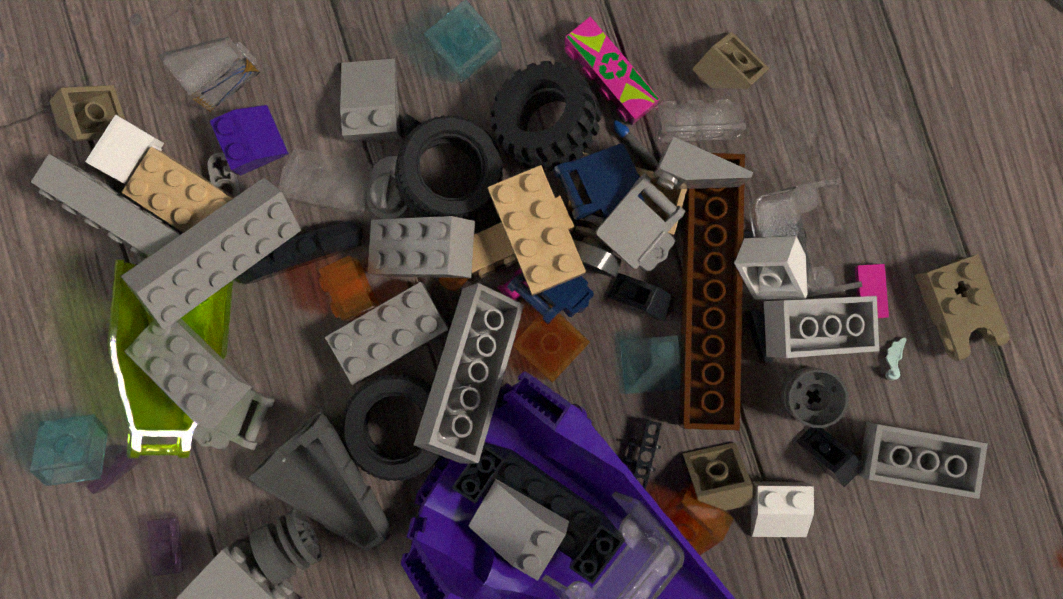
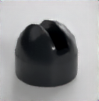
M405 113L400 122V130L408 136L421 123Z

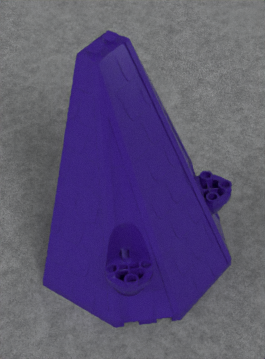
M526 371L518 375L519 382L511 386L506 383L500 387L485 443L512 449L600 509L625 538L624 543L593 584L569 568L571 558L558 549L537 581L513 567L469 527L471 520L484 499L480 497L476 503H473L452 488L468 464H461L441 456L416 495L415 504L420 506L418 518H411L407 538L412 540L409 553L403 554L401 560L404 571L421 599H735L670 518L666 516L627 466L592 426V421L587 417L585 409L577 404H571Z

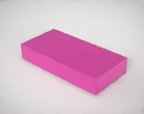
M885 264L855 266L857 297L877 296L878 318H889Z

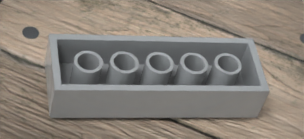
M48 154L31 183L40 188L39 193L50 200L55 201L56 199L63 203L62 208L72 214L82 215L85 217L84 221L89 225L108 231L107 236L121 244L125 242L132 246L130 250L143 258L150 257L183 234L179 229L79 166L51 154Z
M262 178L121 277L147 313L165 330L296 235L301 229L282 191L265 178Z
M480 283L462 289L414 446L461 464L479 463L523 311V304Z

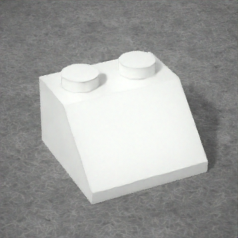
M115 115L85 162L127 185L150 147L152 146L162 151L161 148L164 143Z
M797 236L745 238L743 240L734 264L754 299H806V255Z
M751 481V536L807 537L814 515V486L806 482Z

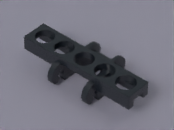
M647 419L642 440H640V443H635V439H631V442L626 441L629 444L627 456L622 457V460L626 461L627 465H630V462L635 463L633 475L636 479H644L642 486L645 490L650 471L655 472L656 470L655 467H652L656 449H661V445H657L662 426V423ZM652 424L656 425L654 435L648 433L649 426ZM652 438L653 443L646 442V439ZM635 446L640 447L637 460L632 459ZM644 451L651 453V459L647 462L641 459V454ZM639 468L646 470L645 475L638 473Z

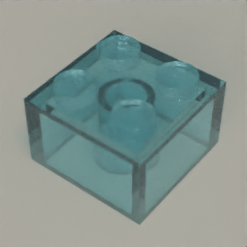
M467 0L462 1L424 33L427 44L460 83H463L502 50L501 39Z
M95 414L40 421L30 472L45 486L101 479L108 429Z

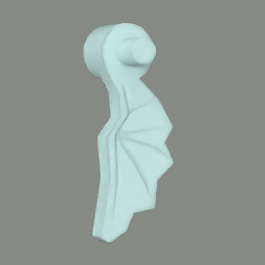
M902 338L898 342L893 341L891 347L886 350L887 356L885 359L891 369L886 371L885 376L889 381H894L900 377L898 361L902 359L906 338Z

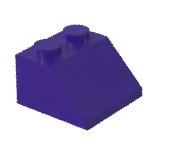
M267 105L235 109L210 120L230 169L240 176L289 155Z

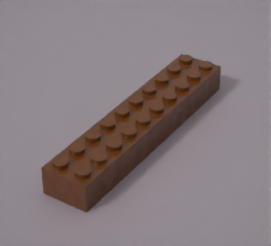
M712 153L745 168V154ZM745 183L740 187L687 189L685 194L679 427L683 429L740 431L743 278L734 263L744 238Z

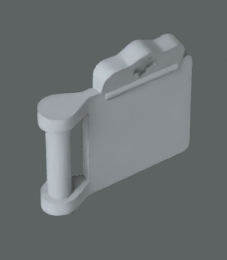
M643 174L634 183L626 196L595 231V234L631 268L636 269L640 267L644 271L654 269L659 262L667 258L668 251L675 242L668 231L685 213L681 206L676 207L650 183L651 178L647 174ZM641 191H644L668 214L665 221L638 197Z
M250 389L213 430L197 425L187 416L186 422L190 424L187 435L197 440L201 446L225 449L229 442L232 441L245 448L255 450L258 443L256 437L269 406H273L275 398ZM255 400L259 403L245 436L239 435L251 402Z

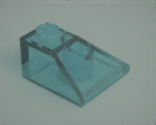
M678 335L620 340L625 394L679 389L681 362Z

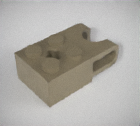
M979 254L966 256L915 275L933 325H936L949 358L958 362L970 355L969 337L975 329L980 331L986 343L992 346L999 347L1008 343L1010 339L1009 333Z

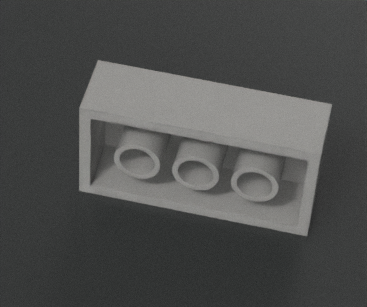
M453 216L371 220L368 274L386 277L471 278L475 221Z
M419 282L329 334L325 339L352 385H355L447 333L450 328L426 286Z
M877 296L764 301L767 357L794 358L879 351Z
M181 318L165 330L153 320L124 351L197 425L212 430L251 388Z
M866 422L860 459L863 469L858 473V476L874 481L979 499L988 443Z

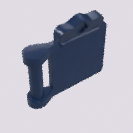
M622 143L578 160L562 163L552 170L555 178L560 179L574 209L572 215L575 220L601 210L603 217L606 219L640 178ZM577 172L591 202L590 204H583L569 173ZM641 191L638 194V197L644 202V198L642 196V193L644 191Z
M522 272L516 275L507 285L511 292L516 291L544 316L542 320L547 324L562 310L568 317H573L576 313L583 312L588 307L589 300L594 296L593 291L587 286L588 281L582 276L539 293L553 306L552 308L537 295L532 296L529 288L523 283L526 280Z

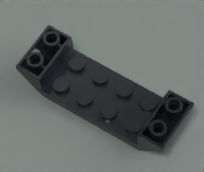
M484 442L479 463H469L452 487L458 493L476 503L480 497L485 498L495 479L568 520L566 535L557 549L571 558L569 568L592 584L625 541V538L604 512L512 449Z

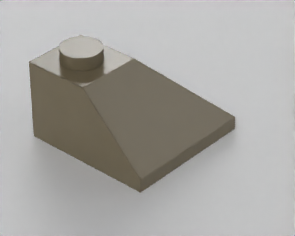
M731 32L712 46L692 70L697 74L701 82L708 84L711 88L748 89L769 68Z
M114 85L60 88L49 101L57 126L74 141L98 140L115 115L125 119Z
M736 442L683 454L698 501L725 511L752 505V483Z

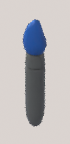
M615 120L613 127L617 135L624 138L626 143L629 144L649 168L656 171L658 166L657 160L635 138L626 125Z

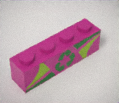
M591 16L565 37L566 47L564 49L567 55L573 61L576 59L583 66L581 69L584 75L590 81L595 80L600 86V94L608 102L611 100L616 105V112L623 121H629L633 125L658 104L660 98Z

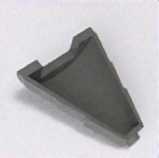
M321 412L312 416L282 442V445L273 454L271 453L249 477L261 489L288 503L297 511L323 524L326 529L366 551L375 545H383L391 535L389 533L391 526L371 486L366 485L359 468L349 456L334 427Z

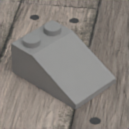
M395 59L341 63L342 136L347 142L401 138Z
M673 136L665 148L652 178L658 180L657 184L669 190H672L673 187L676 189L740 187L752 177L753 172Z
M495 479L471 520L469 527L513 567L538 581L565 537L569 521Z

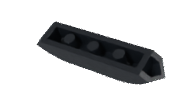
M352 220L291 238L236 278L245 285L356 249L361 246L363 230Z

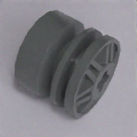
M587 215L577 219L580 224L586 226H575L573 229L576 234L583 238L582 241L573 240L584 268L615 278L622 260L612 254L613 250L595 234V231L605 218L599 215Z
M803 367L793 371L785 379L781 388V401L785 411L795 420L812 428H825L835 424L844 416L848 407V392L844 382L836 374L816 367ZM807 391L814 392L813 394L816 396L814 401L810 400L806 395Z
M296 509L288 512L286 516L277 518L276 526L268 523L253 531L250 535L251 548L264 575L276 585L296 575L297 567L304 570L309 568L310 564L313 565L322 560L321 546L314 529L307 518Z

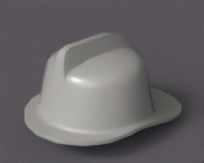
M388 156L381 159L375 164L370 176L367 204L370 211L382 219L397 218L407 208L405 201H402V197L398 193L399 190H397V184L395 183L396 177L394 173L397 156Z

